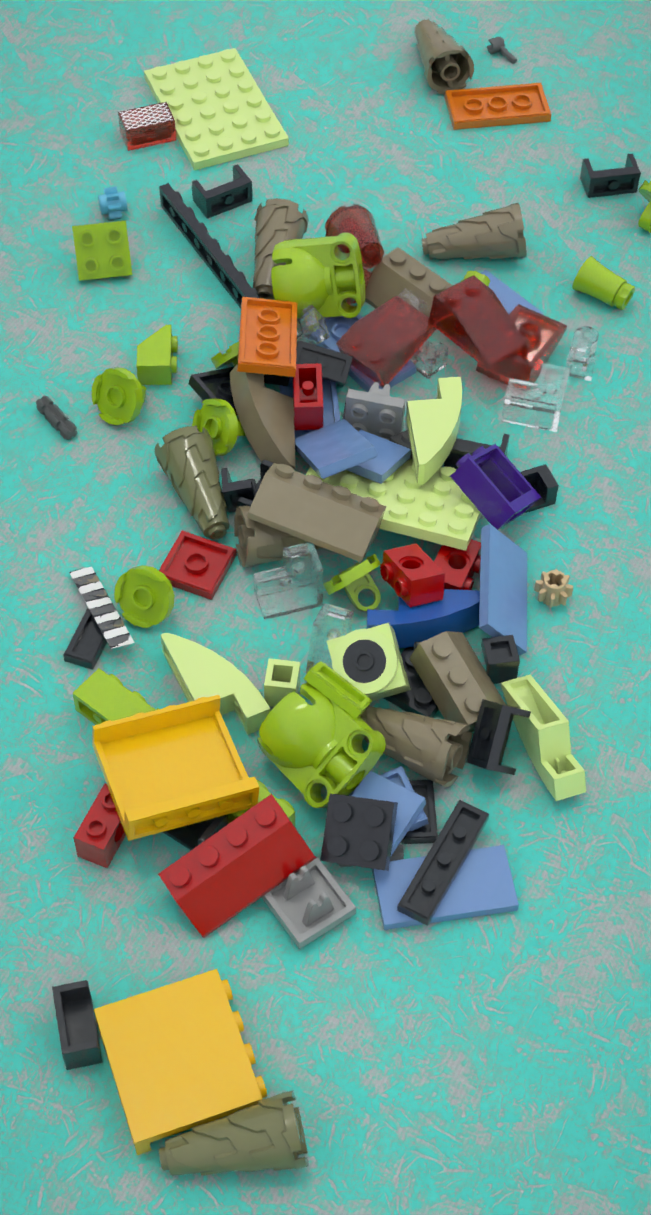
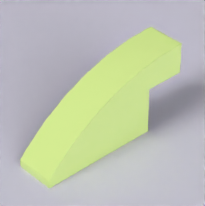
M461 377L438 378L436 399L407 401L406 424L418 485H424L440 469L456 441L460 426L462 404Z
M170 633L161 634L162 652L188 702L195 701L201 697L219 695L221 698V715L235 710L247 735L260 729L262 722L270 712V707L258 689L240 670L214 651L196 642Z
M531 674L501 682V688L507 705L531 711L529 718L514 715L513 721L535 769L555 801L585 793V770L571 754L569 721Z

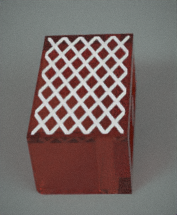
M167 102L118 112L120 133L128 151L176 141L175 120Z

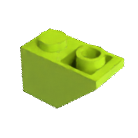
M172 324L163 326L137 345L136 367L138 381L141 385H172V373H177L178 370L177 356H173V353H178V336H172Z

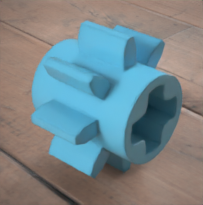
M117 186L104 188V194L98 195L101 215L108 214L109 220L121 218V212L128 211L125 192H118Z

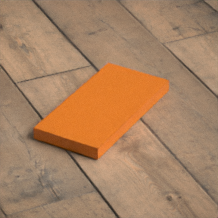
M541 83L445 91V101L453 130L551 122V112Z
M242 297L237 371L295 377L297 303Z

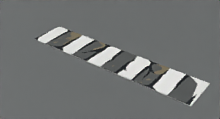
M88 567L69 572L110 648L113 649L135 643L94 569Z

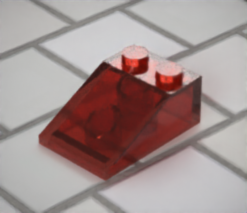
M474 275L434 295L428 322L486 369L527 347L526 340L494 291Z
M396 295L355 322L336 345L340 353L353 356L352 366L374 382H378L384 388L385 384H388L439 326Z
M518 304L482 344L476 371L491 379L500 381L515 390L526 393L539 377L564 335L567 325Z

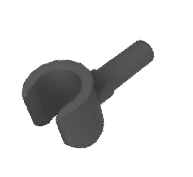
M502 37L489 39L491 45L487 46V50L490 54L500 52L513 64L516 63L517 58L505 48Z

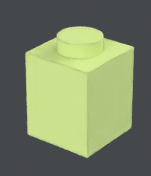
M268 659L264 682V699L268 706L275 707L290 692L299 694L300 662Z

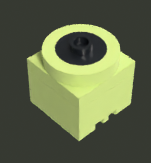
M389 623L368 629L354 630L344 636L326 641L333 670L370 698L371 701L411 690L396 635Z

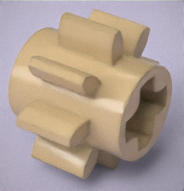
M558 569L547 573L543 571L541 579L536 580L534 591L539 592L538 602H543L550 606V608L560 604L565 606L567 597L572 596L574 587L568 584L570 576L558 571Z

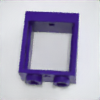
M496 444L486 449L481 446L471 455L470 453L464 455L455 464L458 469L450 476L487 521L497 530L523 515L541 498Z

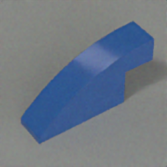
M444 589L443 600L409 607L398 596L397 610L367 609L366 629L389 623L394 629L399 648L414 647L415 642H423L445 631L467 632L479 625L480 590Z

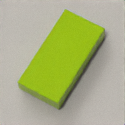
M322 661L312 667L303 678L354 719H357L372 702L370 698Z

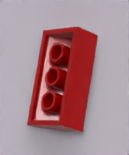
M270 794L158 873L176 903L201 936L205 938L288 879L291 873L295 874L302 866H306L316 857L280 804Z

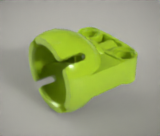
M344 232L338 236L290 239L275 245L272 253L273 262L275 264L285 262L286 265L274 266L271 270L274 300L296 302L297 320L336 316L353 318L359 314L365 303L366 293L362 256L357 238L354 235ZM338 245H346L350 253L341 252ZM345 298L354 299L357 302V305H349L346 302Z
M306 682L301 685L300 694L310 700L313 705L308 704L296 692H290L281 699L262 722L259 729L260 737L257 738V742L266 757L301 791L307 804L315 808H328L330 793L349 796L377 763L385 750L386 742L382 733L373 730L360 716L354 719L315 687ZM365 736L369 739V748L366 752L362 748V740ZM324 785L328 792L325 800L321 797V789Z

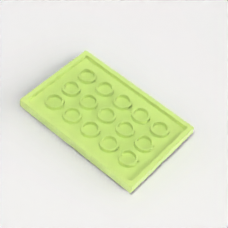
M236 48L144 71L145 80L159 105H166L165 109H169L167 111L170 113L168 116H172L170 118L172 120L167 121L194 171L289 146L287 134Z
M413 459L406 461L382 484L347 470L325 479H321L311 466L306 475L319 477L322 482L333 486L345 487L353 494L361 497H371L377 500L379 504L387 506L379 529L465 551L482 514L450 477L456 471L452 467H440L424 485L417 484Z

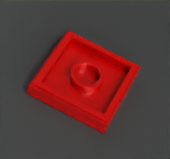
M182 530L159 571L170 580L173 587L212 600L237 556V551L235 548Z

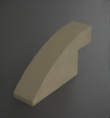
M237 364L230 372V385L234 406L248 441L261 462L267 460L276 464H286L294 469L296 467L294 399L264 387V374L238 372Z

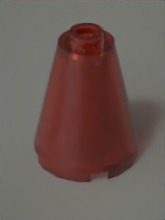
M359 204L339 207L329 216L325 223L326 237L338 236L344 232L354 235L359 244L363 266L366 268L377 266L384 257V250L373 215L367 208ZM338 245L341 252L350 253L346 245Z

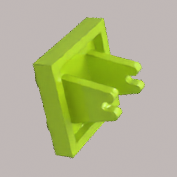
M126 220L72 226L79 281L132 275Z

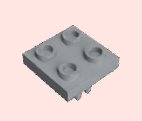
M374 382L368 392L348 389L345 419L357 431L364 430L387 440L391 436L403 432L405 399L390 397L389 384H385L383 389H379V383Z
M318 857L306 866H302L295 874L291 873L288 879L261 897L299 949L356 914V906Z

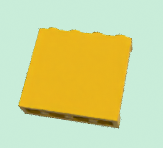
M219 695L201 697L195 701L179 705H169L163 709L147 713H137L130 717L114 721L109 720L92 726V746L128 841L246 810L258 803L259 784L255 776L249 778L220 713L221 698Z
M217 969L94 1009L98 1029L137 1155L151 1151V1142L232 1115L238 1110L259 1104L258 1101L268 1097L262 1076L255 1077L251 1066L256 1064L251 1044H243L240 1033L244 1032V1025L238 1010L234 1012L231 1010L229 1001L233 1000V995L227 979L221 981Z

